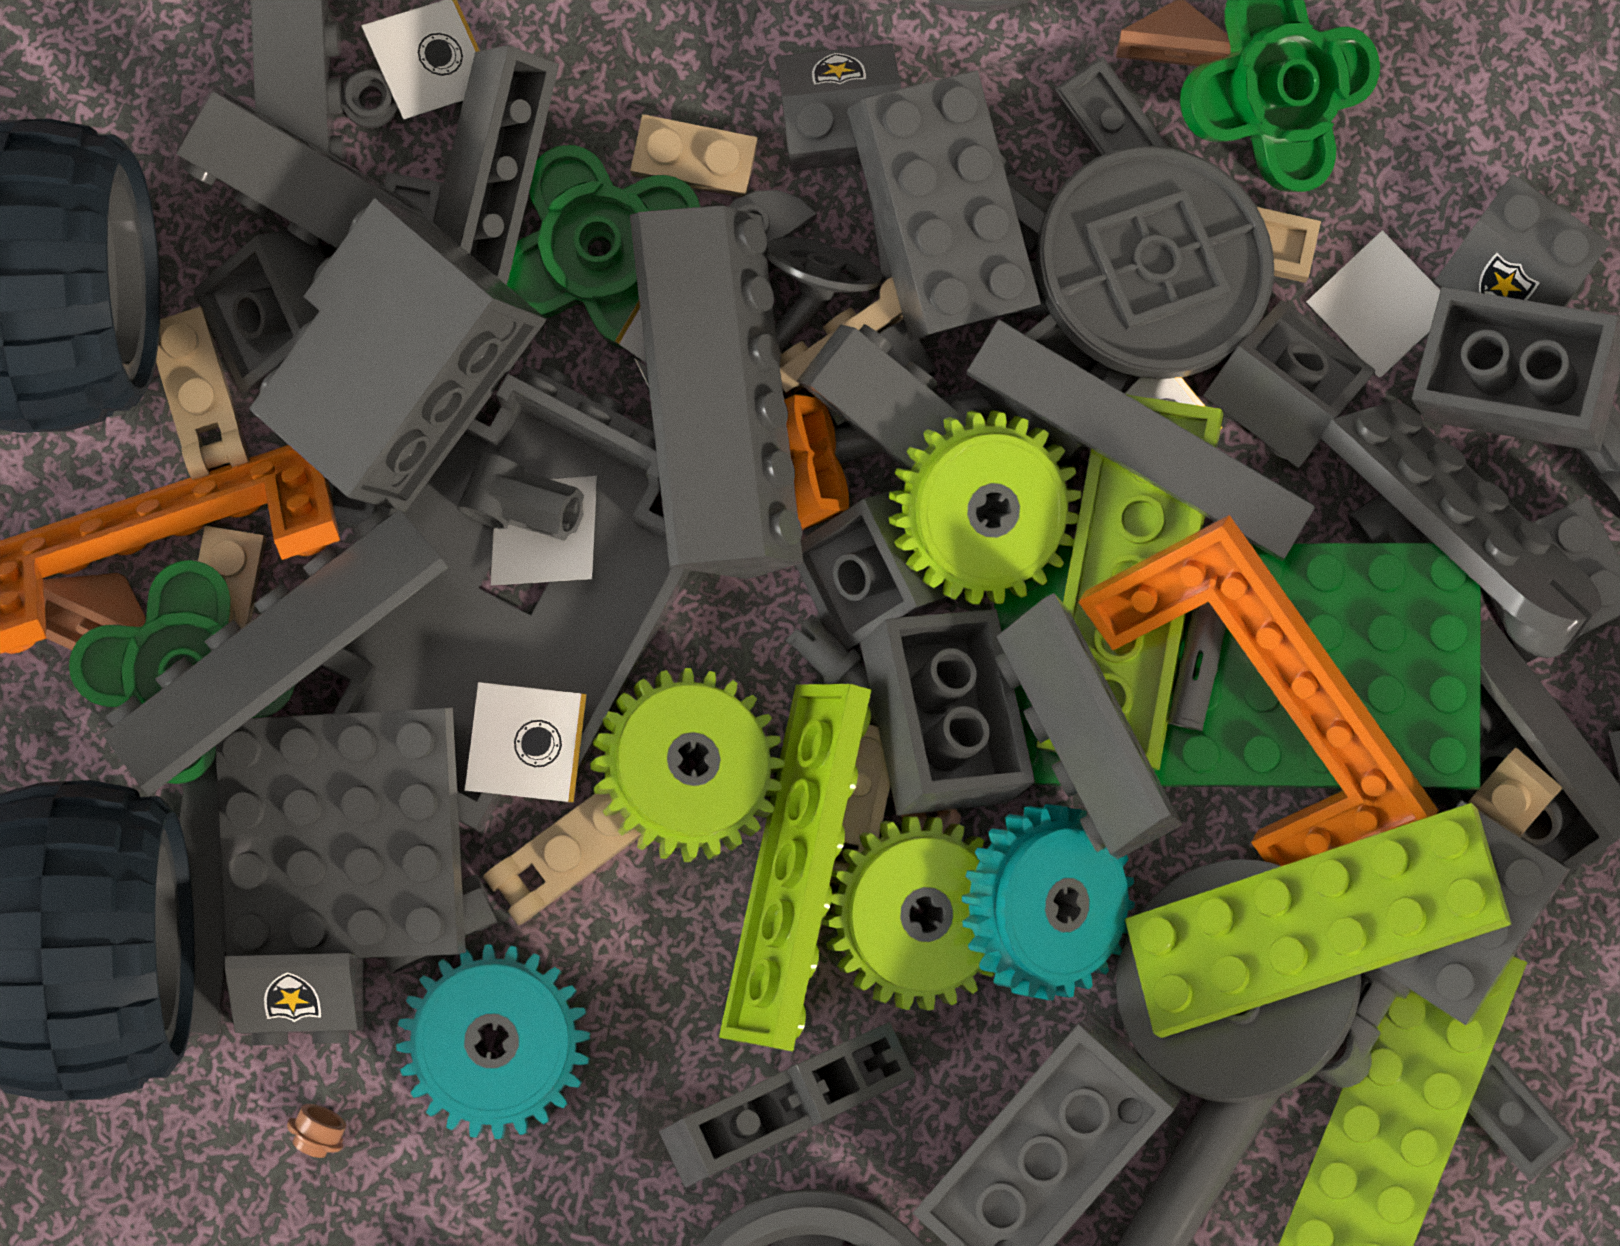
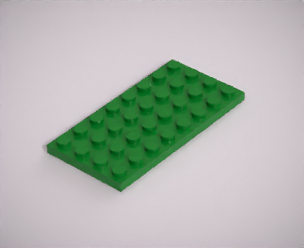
M1434 543L1293 544L1283 561L1251 544L1422 788L1480 790L1481 586ZM1059 544L1055 551L1064 562L1061 568L1048 563L1041 568L1047 579L1044 585H1040L1031 579L1025 580L1027 595L1022 598L1012 594L1008 588H1005L1004 603H994L1001 632L1038 602L1053 593L1063 602L1073 546ZM1192 610L1187 613L1179 664L1183 654ZM1226 627L1203 730L1198 731L1168 723L1160 769H1154L1163 787L1341 788ZM1200 654L1198 657L1193 680L1198 679L1203 654ZM1178 664V669H1177L1176 680H1177L1178 671H1179V664ZM1022 685L1014 688L1035 779V783L1032 785L1061 786L1052 768V764L1061 759L1057 752L1037 748L1038 739L1023 712L1031 707L1032 704Z

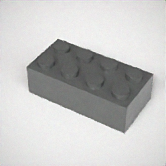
M978 70L866 97L847 109L909 341L1019 313L1040 305L1039 295Z

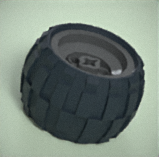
M50 118L1 120L0 429L16 433L60 432L106 421V418L113 416L115 411H130L132 406L138 404L151 383L158 352L160 330L158 245L150 195L143 171L134 153L115 134L98 135V132L90 126Z
M94 780L40 782L1 793V1090L4 1093L45 1101L99 1100L142 1089L144 1083L152 1078H168L184 1057L188 1045L193 1011L195 973L191 877L185 839L176 814L159 796L140 797L139 791L134 788Z

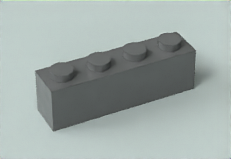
M251 0L255 109L346 163L344 136L334 135V114L343 113L344 109L341 78H332L331 57L341 55V38L338 21H329L328 0Z
M511 45L475 52L434 221L438 228L506 285L559 68L558 63Z
M214 84L177 145L176 154L185 159L181 167L186 172L209 185H213L217 178L238 190L234 198L239 203L262 216H266L269 209L290 221L286 228L289 232L315 247H318L321 240H324L338 249L349 234V228L354 217L361 210L368 207L374 198L419 217H424L421 207Z
M840 324L797 382L902 468L911 471L915 462L906 451L909 447L924 451L929 446L925 441L923 432L929 429L941 436L945 435L944 419L948 417L957 419L965 427L967 411L973 410L955 398L950 405L932 391L938 384L937 381L910 361L905 367L896 362L887 354L892 348L891 343L868 325L863 324L858 330L855 327ZM986 497V504L976 507V515L984 518L985 511L994 508V499Z

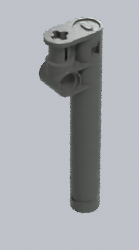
M1379 968L1361 973L1360 998L1351 1028L1343 1041L1347 1042L1345 1054L1339 1061L1325 1064L1315 1076L1340 1088L1352 1087L1360 1083L1368 1075L1372 1065L1370 1051L1381 1035L1377 1027L1395 998L1406 999L1410 989ZM1280 1095L1246 1103H1225L1205 1099L1116 1246H1188Z

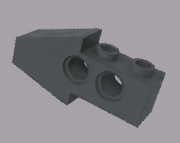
M887 1022L695 1112L662 1129L659 1133L686 1188L891 1090L916 1076L891 1023Z

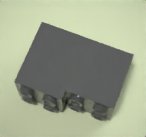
M374 198L368 207L361 210L354 217L349 228V234L334 255L327 258L318 267L314 275V282L303 297L315 306L319 312L313 320L307 322L300 329L295 339V346L279 368L273 370L264 379L260 387V394L249 410L347 497L406 512L547 319L433 222Z
M1092 1011L1073 1029L912 1214L948 1246H1054L1175 1110L1184 1092L1158 1074L1133 1046Z

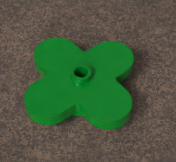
M1227 0L1225 25L1231 52L1227 57L1199 65L1187 76L1180 95V107L1184 121L1195 135L1206 141H1233L1249 136L1258 170L1270 186L1283 192H1306L1313 190L1327 180L1335 165L1336 142L1332 128L1334 123H1331V121L1337 115L1338 110L1363 102L1376 87L1380 73V61L1376 47L1366 34L1356 28L1336 27L1320 31L1312 29L1313 25L1309 23L1304 0Z
M576 145L554 147L537 159L529 190L532 204L542 222L541 229L517 241L507 286L545 318L555 316L575 305L584 306L599 335L609 344L625 349L616 343L615 340L639 300L630 215L645 211L700 207L699 200L688 184L669 175L650 176L621 189L613 185L602 162L591 151ZM596 241H606L611 246V250L605 255L592 256L589 254L590 246Z
M180 561L164 568L151 584L148 594L146 622L143 626L103 625L91 629L76 642L70 655L69 672L77 691L90 702L100 706L118 707L133 695H136L144 703L162 689L155 679L169 669L176 661L185 657L194 665L210 653L211 650L204 641L229 623L231 599L224 578L213 567L199 561ZM295 685L252 718L268 717L281 710L291 698ZM216 745L167 783H186L204 774L214 761Z

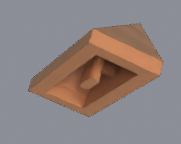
M1175 0L1122 29L1117 45L1116 57L1198 67L1203 63L1227 57L1231 52L1226 32L1185 0Z
M119 573L43 579L46 638L70 650H73L76 642L93 628L103 625L141 627L146 622V617L126 577Z

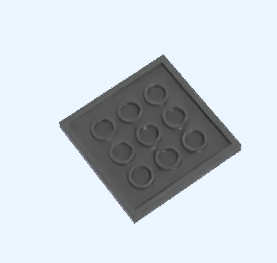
M453 707L251 718L216 745L226 956L350 953L355 955L356 958L455 955L466 952Z

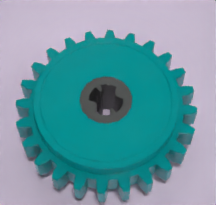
M1045 804L1044 808L1025 807L1024 816L1007 815L1005 817L1007 830L992 828L988 832L992 844L988 849H976L975 854L980 861L976 870H967L965 877L972 883L970 893L962 895V902L969 905L970 916L964 919L962 923L963 927L973 929L975 935L968 944V947L971 951L985 953L979 964L980 969L995 973L993 982L999 986L1011 988V993L1044 1000H1054L1055 995L1066 998L1074 997L1075 987L1091 988L1093 986L1091 973L1106 975L1109 972L1106 960L1111 954L1120 955L1122 952L1118 943L1122 933H1128L1125 918H1127L1128 911L1135 908V902L1129 900L1128 888L1134 884V877L1125 876L1123 866L1129 860L1127 855L1117 860L1110 855L1107 847L1099 852L1095 850L1080 822L1081 818L1087 816V811Z
M485 945L483 959L475 961L474 956L466 949L465 953L460 954L462 965L454 968L453 965L444 959L438 962L439 969L443 975L438 981L425 975L419 979L423 987L428 991L423 999L415 996L407 997L406 1002L417 1011L414 1019H399L398 1026L411 1031V1040L396 1044V1050L411 1054L413 1061L400 1069L401 1075L418 1076L420 1083L413 1088L410 1094L413 1098H420L429 1094L433 1101L429 1104L426 1113L430 1117L438 1115L443 1110L450 1113L446 1128L455 1130L465 1120L470 1122V1137L479 1138L485 1124L491 1125L495 1139H504L506 1124L513 1123L517 1132L520 1135L528 1133L527 1118L534 1115L539 1122L546 1125L550 1122L546 1106L551 1102L561 1108H566L569 1105L567 1099L561 1093L565 1085L581 1087L583 1082L571 1072L574 1064L587 1065L590 1061L589 1057L577 1053V1043L591 1040V1033L577 1030L575 1024L576 1021L581 1020L587 1015L586 1008H570L568 1001L574 997L577 990L573 985L560 990L555 986L562 973L557 967L550 969L544 975L538 972L542 959L539 955L534 953L524 965L519 963V949L517 947L510 946L505 954V958L497 959L494 946ZM493 1025V1030L501 1032L502 1027H504L509 1035L502 1043L506 1053L497 1059L496 1054L488 1052L485 1057L479 1048L486 1041L483 1031Z

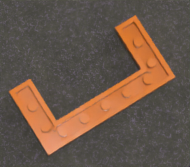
M286 445L250 457L249 462L235 467L229 464L209 471L210 475L192 480L190 477L0 540V654L5 652L9 654L20 653L32 647L36 642L47 639L43 578L57 573H76L87 567L90 562L114 554H133L144 548L147 543L171 535H190L201 529L204 524L228 516H247L258 510L261 505L267 503L274 542L282 560L296 555L310 556L321 552L329 544L340 541L328 479L290 445Z
M1230 515L1086 590L1078 601L1112 650L1207 602L1214 608L1343 789L1339 793L1259 829L1251 843L1265 862L1284 866L1438 813L1437 807Z

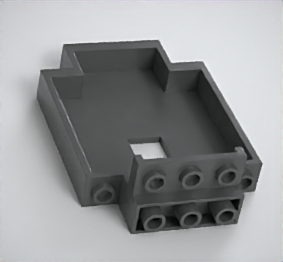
M524 365L517 378L507 374L496 394L501 408L491 426L489 427L484 424L488 416L479 411L407 511H401L440 555L448 568L320 665L325 670L350 682L333 714L453 707L459 822L479 833H482L502 794L465 791L478 682L587 694L576 778L577 783L595 749V746H593L594 739L598 734L604 733L606 729L603 725L605 715L609 711L615 712L617 708L616 700L626 692L691 571L669 567L664 515L661 517L655 514L662 501L653 421L647 420L644 427L623 416L626 411L623 405L601 393L595 392L592 399L585 397L571 389L574 384L571 378L546 365H543L539 372ZM482 452L505 457L524 467L530 474L547 479L597 476L592 579L549 582L531 615L479 589L492 566L494 528L465 516L457 509V506ZM380 505L377 510L381 508L387 517L397 511Z

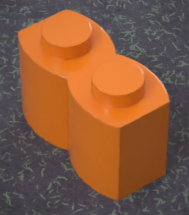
M794 395L785 399L784 402L788 411L786 425L790 455L795 469L794 488L797 513L803 531L836 517L849 509V492L843 469L835 455V431L826 405L816 397Z

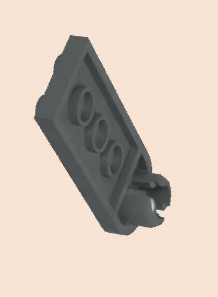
M1395 400L1331 420L1320 438L1505 609L1504 627L1515 643L1524 650L1544 658L1556 657L1563 652H1567L1578 635L1588 627L1599 612L1601 597L1587 574L1552 543V537L1547 530L1535 522L1528 521L1509 504L1508 496L1501 488L1493 483L1484 481L1466 464L1464 455L1457 448L1442 442L1423 425L1422 417L1411 407Z

